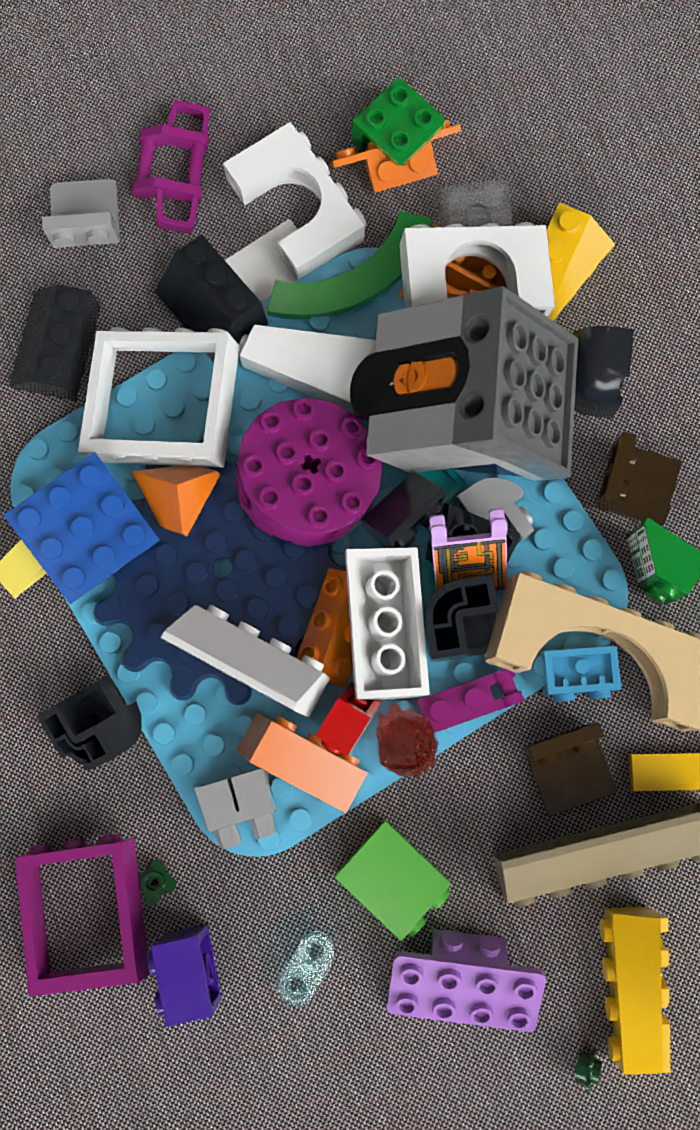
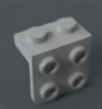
M113 179L58 182L51 185V216L42 217V230L53 248L120 243L118 187Z

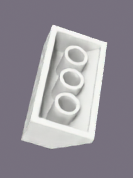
M418 548L346 549L345 561L355 699H397L430 695Z
M194 605L168 627L161 636L162 639L308 718L330 680V677L321 672L324 665L306 655L303 656L301 661L289 655L292 650L291 647L274 638L268 644L257 638L260 633L259 630L242 621L238 627L227 622L229 614L212 605H209L207 611Z

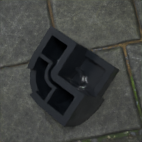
M593 326L576 330L572 333L578 338L574 409L588 416L612 419L623 402V396H620V389L623 386L624 378L629 377L634 329Z
M493 575L455 580L442 585L431 596L424 614V627L431 662L486 654L496 621V614L499 612Z
M108 675L37 715L39 722L63 759L67 756L71 757L78 764H81L84 770L94 769L128 750L138 740L142 729L141 712L137 702L135 701L125 706L117 688L113 685Z

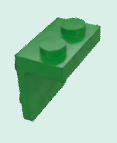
M398 77L370 105L356 115L352 121V143L362 150L367 146L368 142H372L396 165L403 166L444 127L445 119L403 79Z

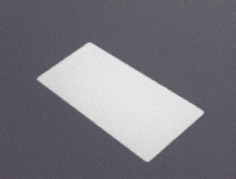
M290 219L225 260L260 301L271 296L275 280L296 281L281 259L278 241L298 230Z

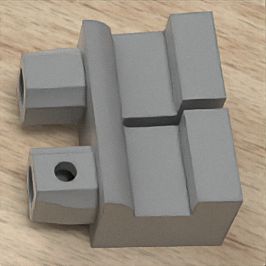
M257 769L195 788L208 832L214 831L222 850L242 843L237 824L247 820L251 822L255 839L275 833L273 812L276 811V806L272 797L267 771Z

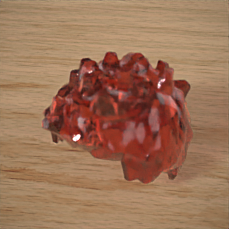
M395 703L391 704L386 716L382 713L378 715L379 722L376 729L378 755L381 765L389 772H393L398 776L407 777L415 775L419 777L423 771L426 773L429 767L436 765L434 761L439 741L428 718L422 714L419 715L412 712L410 708L402 711L399 704Z

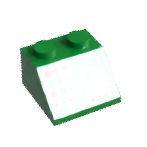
M647 518L626 537L637 585L645 590L644 594L650 600L658 604L666 603L668 605L689 595L700 577V551Z

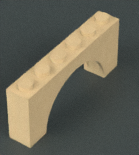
M524 571L507 580L484 659L485 662L520 673L531 669L540 649L559 633L581 631L600 635L623 648L641 668L651 694L650 721L681 732L700 730V634L694 632L682 633L674 630L675 626L669 622L654 620L652 622L641 618L642 614L633 609L614 608L609 606L608 600L601 597H584L576 594L575 588L565 584L552 585L542 581V576L533 572Z

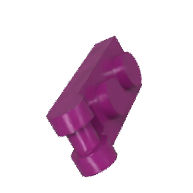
M503 669L417 700L428 735L524 702L522 692L517 691L513 678L516 677L515 673ZM499 683L504 697L494 700L489 686Z

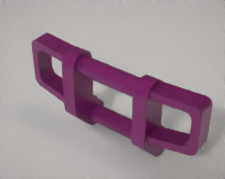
M175 100L166 125L162 124L140 130L139 143L141 144L137 176L136 180L132 182L131 194L142 199L156 197V225L159 228L191 234L194 230L197 204L202 199L200 181L204 152L208 150L210 140L207 136L210 109L207 106ZM184 113L200 117L203 121L201 132L174 127L176 115ZM170 145L191 150L187 183L160 177H150L155 147ZM163 197L191 203L189 220L180 221L166 218L162 212Z

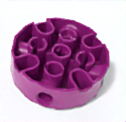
M306 397L275 404L259 414L242 437L234 479L241 507L257 528L270 536L275 535L282 540L291 541L294 545L312 547L338 541L358 527L380 488L382 461L366 455L368 429L357 416L333 402Z

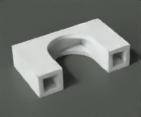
M291 122L223 163L226 179L244 206L272 188L282 184L302 185L310 189L318 197L321 205L316 216L306 225L278 241L280 257L296 280L301 279L333 258L350 251L365 241V226L367 224L363 214L358 208L353 210L347 201L348 196L343 186L339 182L334 183L332 181L325 161L320 156L315 157L303 131L297 132Z
M522 222L514 226H499L496 223H486L480 227H464L462 224H450L446 227L430 228L427 225L419 224L404 229L399 247L405 308L447 299L445 267L460 257L476 256L493 263L504 276L507 289L548 317L554 309L555 302L546 225H533L530 222Z

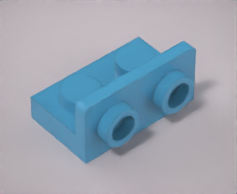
M617 646L542 652L545 688L542 689L543 696H553V702L575 701V694L588 693L589 700L611 698L610 691L621 690Z

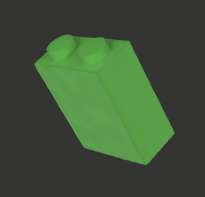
M385 819L335 873V878L400 941L406 935H409L411 938L414 937L425 924L426 920L423 916L432 906L438 909L451 894L448 890L452 884L450 880Z

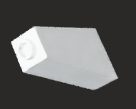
M254 325L250 334H244L239 343V356L243 368L316 399L333 402L354 415L383 356L382 352L375 353L376 340L261 325Z

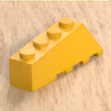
M560 202L546 230L555 307L548 315V318L555 321L562 309L571 301L578 289L615 245L591 215Z
M650 907L604 908L605 919H600V935L602 942L607 943V957L602 960L604 979L606 982L609 981L610 997L605 998L606 1016L608 1021H612L613 1036L608 1037L610 1060L615 1061V1064L623 1074L670 1073V1024L668 1018L662 1016V1008H667L669 1004V988L665 978L661 975V968L669 966V950L667 947L664 948L661 938V932H669L668 918Z

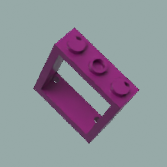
M121 833L98 836L99 843L86 845V838L64 841V848L52 850L51 843L30 846L28 847L29 854L15 857L29 997L134 984L150 975L134 838L121 840ZM112 855L124 962L50 972L39 865Z

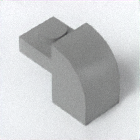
M486 478L480 480L458 494L454 504L456 507L489 520L490 509L503 508L507 528L520 533V539L517 544L529 537L534 531L531 526L533 520L528 511L522 506L518 508L515 504L520 501L525 492L518 485L507 479Z

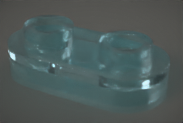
M319 931L306 934L299 942L282 972L278 982V993L281 999L289 1006L300 1007L306 1005L313 998L331 966L335 947L332 939L327 934ZM314 944H318L323 948V954L319 957L311 955L309 948ZM292 979H302L304 987L301 990L293 989L290 983Z

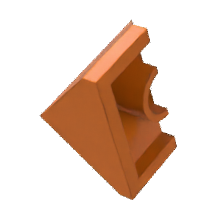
M173 466L131 471L159 526L184 536H188L220 476V473L216 470L198 466Z

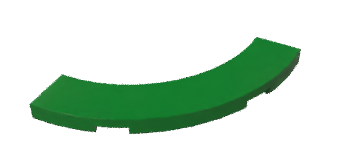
M400 211L397 221L383 245L364 263L340 276L305 283L275 280L267 308V315L284 319L305 320L311 319V317L330 314L333 316L339 315L371 302L390 289L402 277L399 244L404 229L419 224H424L431 228L433 219Z

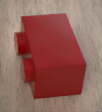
M351 682L338 697L315 736L322 740V745L335 754L343 753L348 756L382 701L380 699H355L354 683Z

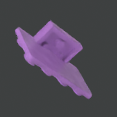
M433 929L431 955L398 951L394 954L387 1011L393 1015L532 1032L537 1025L546 975L542 969L508 965L506 938Z

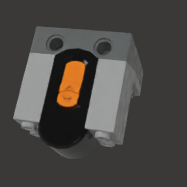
M504 286L378 314L375 352L368 354L358 364L350 384V403L354 413L361 419L369 422L366 441L367 456L409 473L413 471L422 472L496 464L531 481L571 477L578 338Z

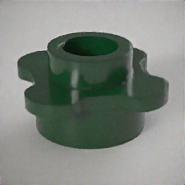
M153 860L148 869L138 872L140 890L143 892L144 901L148 905L157 904L160 896L166 892H173L176 888V879L171 877L162 860ZM152 879H157L158 884L156 886L151 884Z
M593 1048L592 1053L580 1050L574 1082L585 1085L586 1093H589L591 1083L599 1085L603 1061L596 1059L597 1049Z

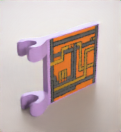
M496 508L489 510L490 533L448 538L444 515L430 516L436 591L442 585L455 580L493 575L496 592L504 591L508 580L507 521L504 517V509Z

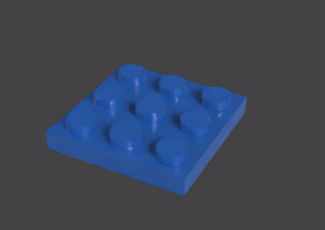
M96 452L4 514V517L69 604L78 600L160 541Z

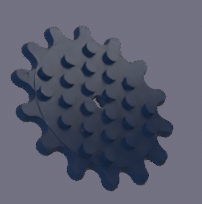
M226 459L224 468L205 467L216 470L220 473V476L188 536L159 526L145 497L140 500L130 499L160 541L111 575L114 579L115 589L111 596L96 604L93 610V617L102 626L123 623L131 629L133 640L122 656L123 665L127 670L140 672L155 661L165 662L172 671L169 690L175 699L181 701L190 699L195 694L201 681L206 678H215L222 683L226 699L230 703L243 705L250 700L252 687L162 639L161 636L164 631L194 605L206 611L209 605H212L229 614L227 622L238 627L242 621L260 631L257 638L268 644L274 638L291 647L292 650L289 655L297 658L298 649L302 644L328 569L346 571V566L340 565L332 559L331 548L335 542L312 547L294 545L291 541L282 540L275 535L270 536L257 528L241 507L234 481L237 463H230ZM146 464L145 470L172 466ZM228 559L232 563L231 573L224 578L215 576L213 564L218 560Z

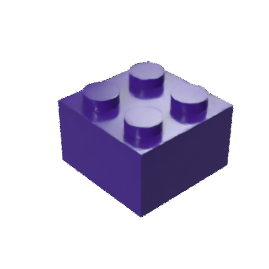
M208 923L164 933L151 946L152 952H148L149 971L151 976L157 977L159 991L155 992V1007L158 1016H164L165 1027L212 1017L222 996Z

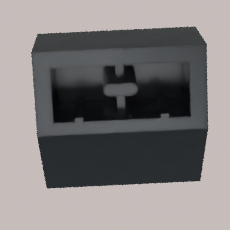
M413 471L361 519V526L382 548H409L415 542V536L422 526L426 530L430 528L429 517L441 515L442 510L445 508L442 504L446 492Z

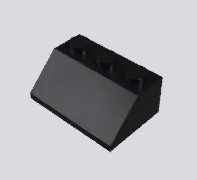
M202 234L174 253L156 290V294L184 328L194 332H208L209 329L213 328L227 331L239 345L244 334L249 335L254 325H268L261 301ZM205 352L214 363L215 352Z
M57 284L34 292L9 383L10 388L72 401L77 400L101 308L91 291Z

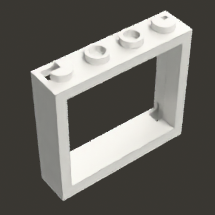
M119 327L111 328L110 331H96L78 452L85 457L96 452L101 461L105 463L224 468L240 346L227 331L216 328L209 329L208 332H194L186 328H177L175 332H162L155 328L129 331ZM117 351L215 352L203 443L104 439Z

